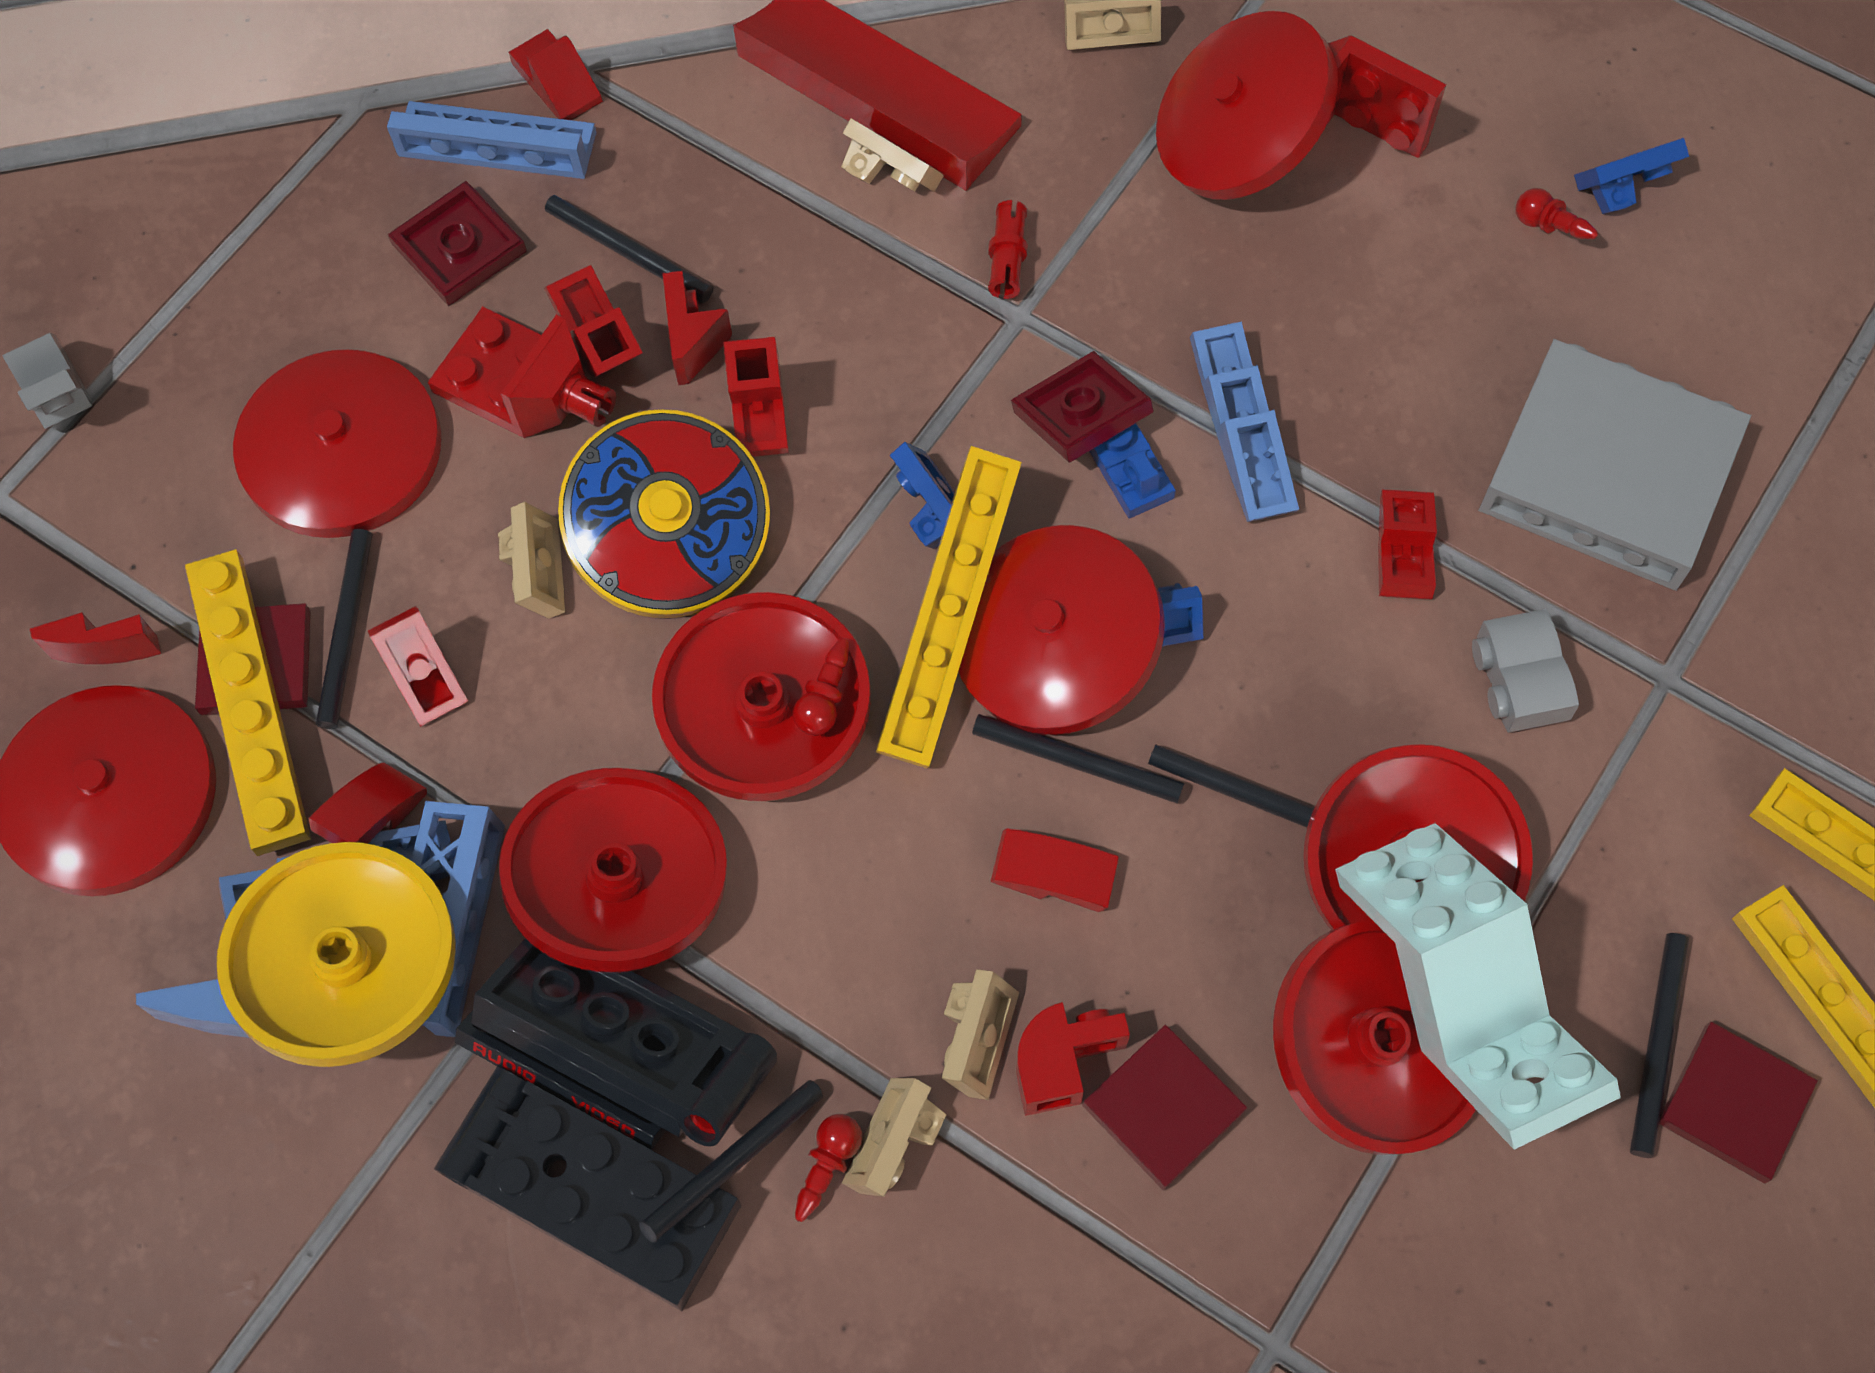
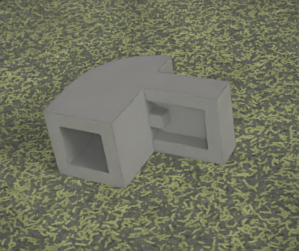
M48 333L2 355L22 389L17 392L27 410L36 413L44 429L92 406L91 399L77 371L55 334Z

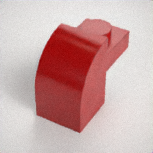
M592 265L580 269L544 288L556 313L565 318L580 361L593 378L643 353L620 307L614 309Z
M766 337L723 342L735 437L745 446L752 457L789 453L776 338Z
M1061 1002L1042 1010L1030 1021L1019 1042L1016 1067L1017 1081L1025 1116L1081 1104L1084 1091L1076 1059L1126 1049L1130 1033L1125 1013L1110 1015L1108 1009H1097L1078 1015L1076 1023L1068 1024L1064 1005Z

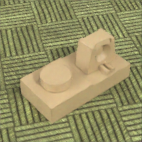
M1064 0L1065 44L1067 50L1161 41V0Z
M852 118L843 131V134L850 137L852 141L841 167L866 183L870 184L886 163L895 168L890 177L914 192L919 184L935 192L944 176L936 169Z
M527 502L511 507L512 525L500 531L498 538L499 559L513 568L512 590L515 603L548 619L565 613L559 521L557 518Z
M977 969L973 983H953L944 1015L953 1022L958 1023L953 1041L945 1053V1068L942 1079L968 1097L988 1100L1019 992L995 972Z
M916 1078L890 1079L863 1136L862 1145L855 1154L842 1184L860 1194L884 1197L887 1190L897 1183L903 1172L905 1161L902 1157L909 1144L907 1140L922 1145H933L946 1114L927 1099L931 1087Z

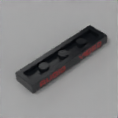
M473 1010L456 1028V1044L497 1067L511 1072L524 1081L532 1083L651 1150L666 1132L665 1129L475 1026L471 1023Z

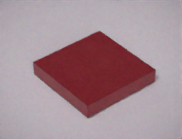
M464 181L387 234L396 250L448 306L527 252L524 241L467 181Z
M1095 351L1090 352L1011 400L1014 413L1069 463L1154 412L1151 398Z
M306 603L255 607L279 709L307 707L311 610ZM199 629L195 709L200 715L219 714Z
M1710 1021L1705 1025L1660 1116L1659 1124L1765 1184L1772 1180L1818 1080Z
M1166 1024L1087 1097L1082 1105L1163 1191L1247 1110L1242 1101Z

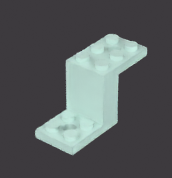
M1436 823L1425 828L1416 829L1406 837L1375 851L1366 852L1356 860L1335 869L1340 888L1396 943L1421 1051L1514 1150L1621 1098L1617 1078L1549 1015L1527 903ZM1539 1077L1544 1080L1533 1084L1525 1079Z

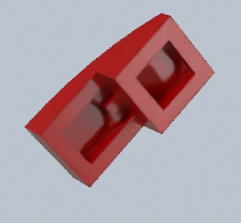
M1382 489L1378 544L1379 596L1418 599L1433 598L1436 588L1433 545L1437 534L1434 492Z
M81 612L30 628L31 638L51 659L67 663L114 664L145 659L161 654L157 635L140 614L95 627L84 613Z
M382 762L352 779L323 803L309 817L310 829L331 843L356 842L368 844L384 826L390 830L395 829L427 795V788Z
M1006 828L1002 831L991 882L1037 899L1050 895L1081 907L1101 912L1107 909L1109 905L1119 856L1064 839Z

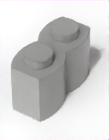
M1542 609L1483 621L1477 639L1472 641V653L1476 667L1480 671L1485 670L1492 683V687L1488 688L1487 696L1493 717L1495 719L1501 718L1508 733L1571 720L1579 706L1577 691L1569 667L1562 657L1557 631L1548 611Z

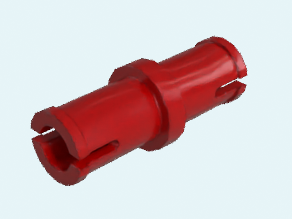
M1013 200L1002 201L997 205L995 236L989 241L988 255L992 259L988 290L994 297L999 298L1001 283L1005 282L1003 299L1014 298L1020 293L1021 262L1026 259L1028 244L1024 239L1027 208L1023 203L1017 201L1015 216L1011 217Z

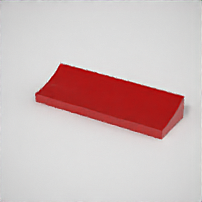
M773 0L754 15L733 25L739 57L845 120L850 121L852 118L944 175L943 178L965 191L968 190L1021 127V113L825 0Z

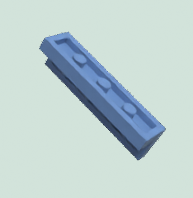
M414 101L408 102L405 113L391 111L387 124L388 132L399 157L585 179L596 136L595 124L589 122Z
M425 801L411 859L428 876L442 866L450 876L448 890L442 894V897L454 925L456 939L454 967L442 999L433 1013L422 1024L437 1036L455 1037L456 1028L461 1024L505 829L503 822L487 806ZM439 818L464 820L460 838L441 851L434 841ZM432 850L435 856L429 859ZM455 857L454 865L452 867L449 861Z

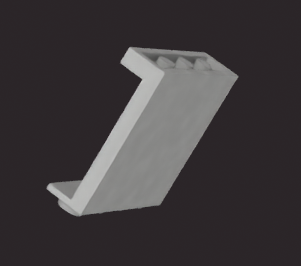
M1553 339L1478 511L1676 591L1692 569L1752 415L1736 410L1726 402L1713 401L1687 391L1677 383L1664 382L1641 373L1628 364L1615 363L1592 354L1579 345L1566 344Z

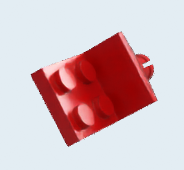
M1352 35L1328 43L1334 54L1338 70L1337 95L1328 123L1334 115H1337L1351 126L1361 128L1386 141L1393 148L1403 150L1419 158L1428 146L1447 84Z
M483 306L427 382L432 393L523 438L560 425L568 413L587 420L589 424L595 427H600L606 422V418L598 414L599 410L610 416L616 402L615 390L607 386L603 387L587 379L565 318L556 314L541 335Z

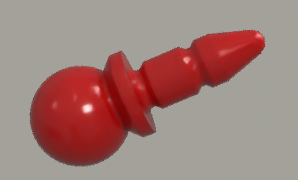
M1529 189L1521 194L1517 200L1515 207L1517 218L1529 227H1540L1546 233H1552L1558 229L1579 239H1596L1598 236L1597 230L1587 220L1581 217L1578 218L1577 215L1566 211V203L1560 199H1554L1544 189Z
M846 638L839 639L830 649L825 658L826 663L823 664L817 681H807L805 686L807 693L801 696L795 703L793 709L794 722L802 732L808 735H822L828 732L836 721L837 710L835 704L839 703L843 696L836 688L843 674L842 669L846 667L848 662L849 642Z
M831 1115L824 1119L818 1127L816 1133L818 1147L811 1149L808 1154L816 1159L817 1163L812 1165L805 1180V1187L801 1188L797 1197L795 1219L798 1222L806 1220L819 1206L822 1200L821 1195L826 1192L833 1178V1171L837 1170L845 1173L847 1169L845 1160L852 1158L862 1145L863 1135L861 1127L855 1119L848 1115Z

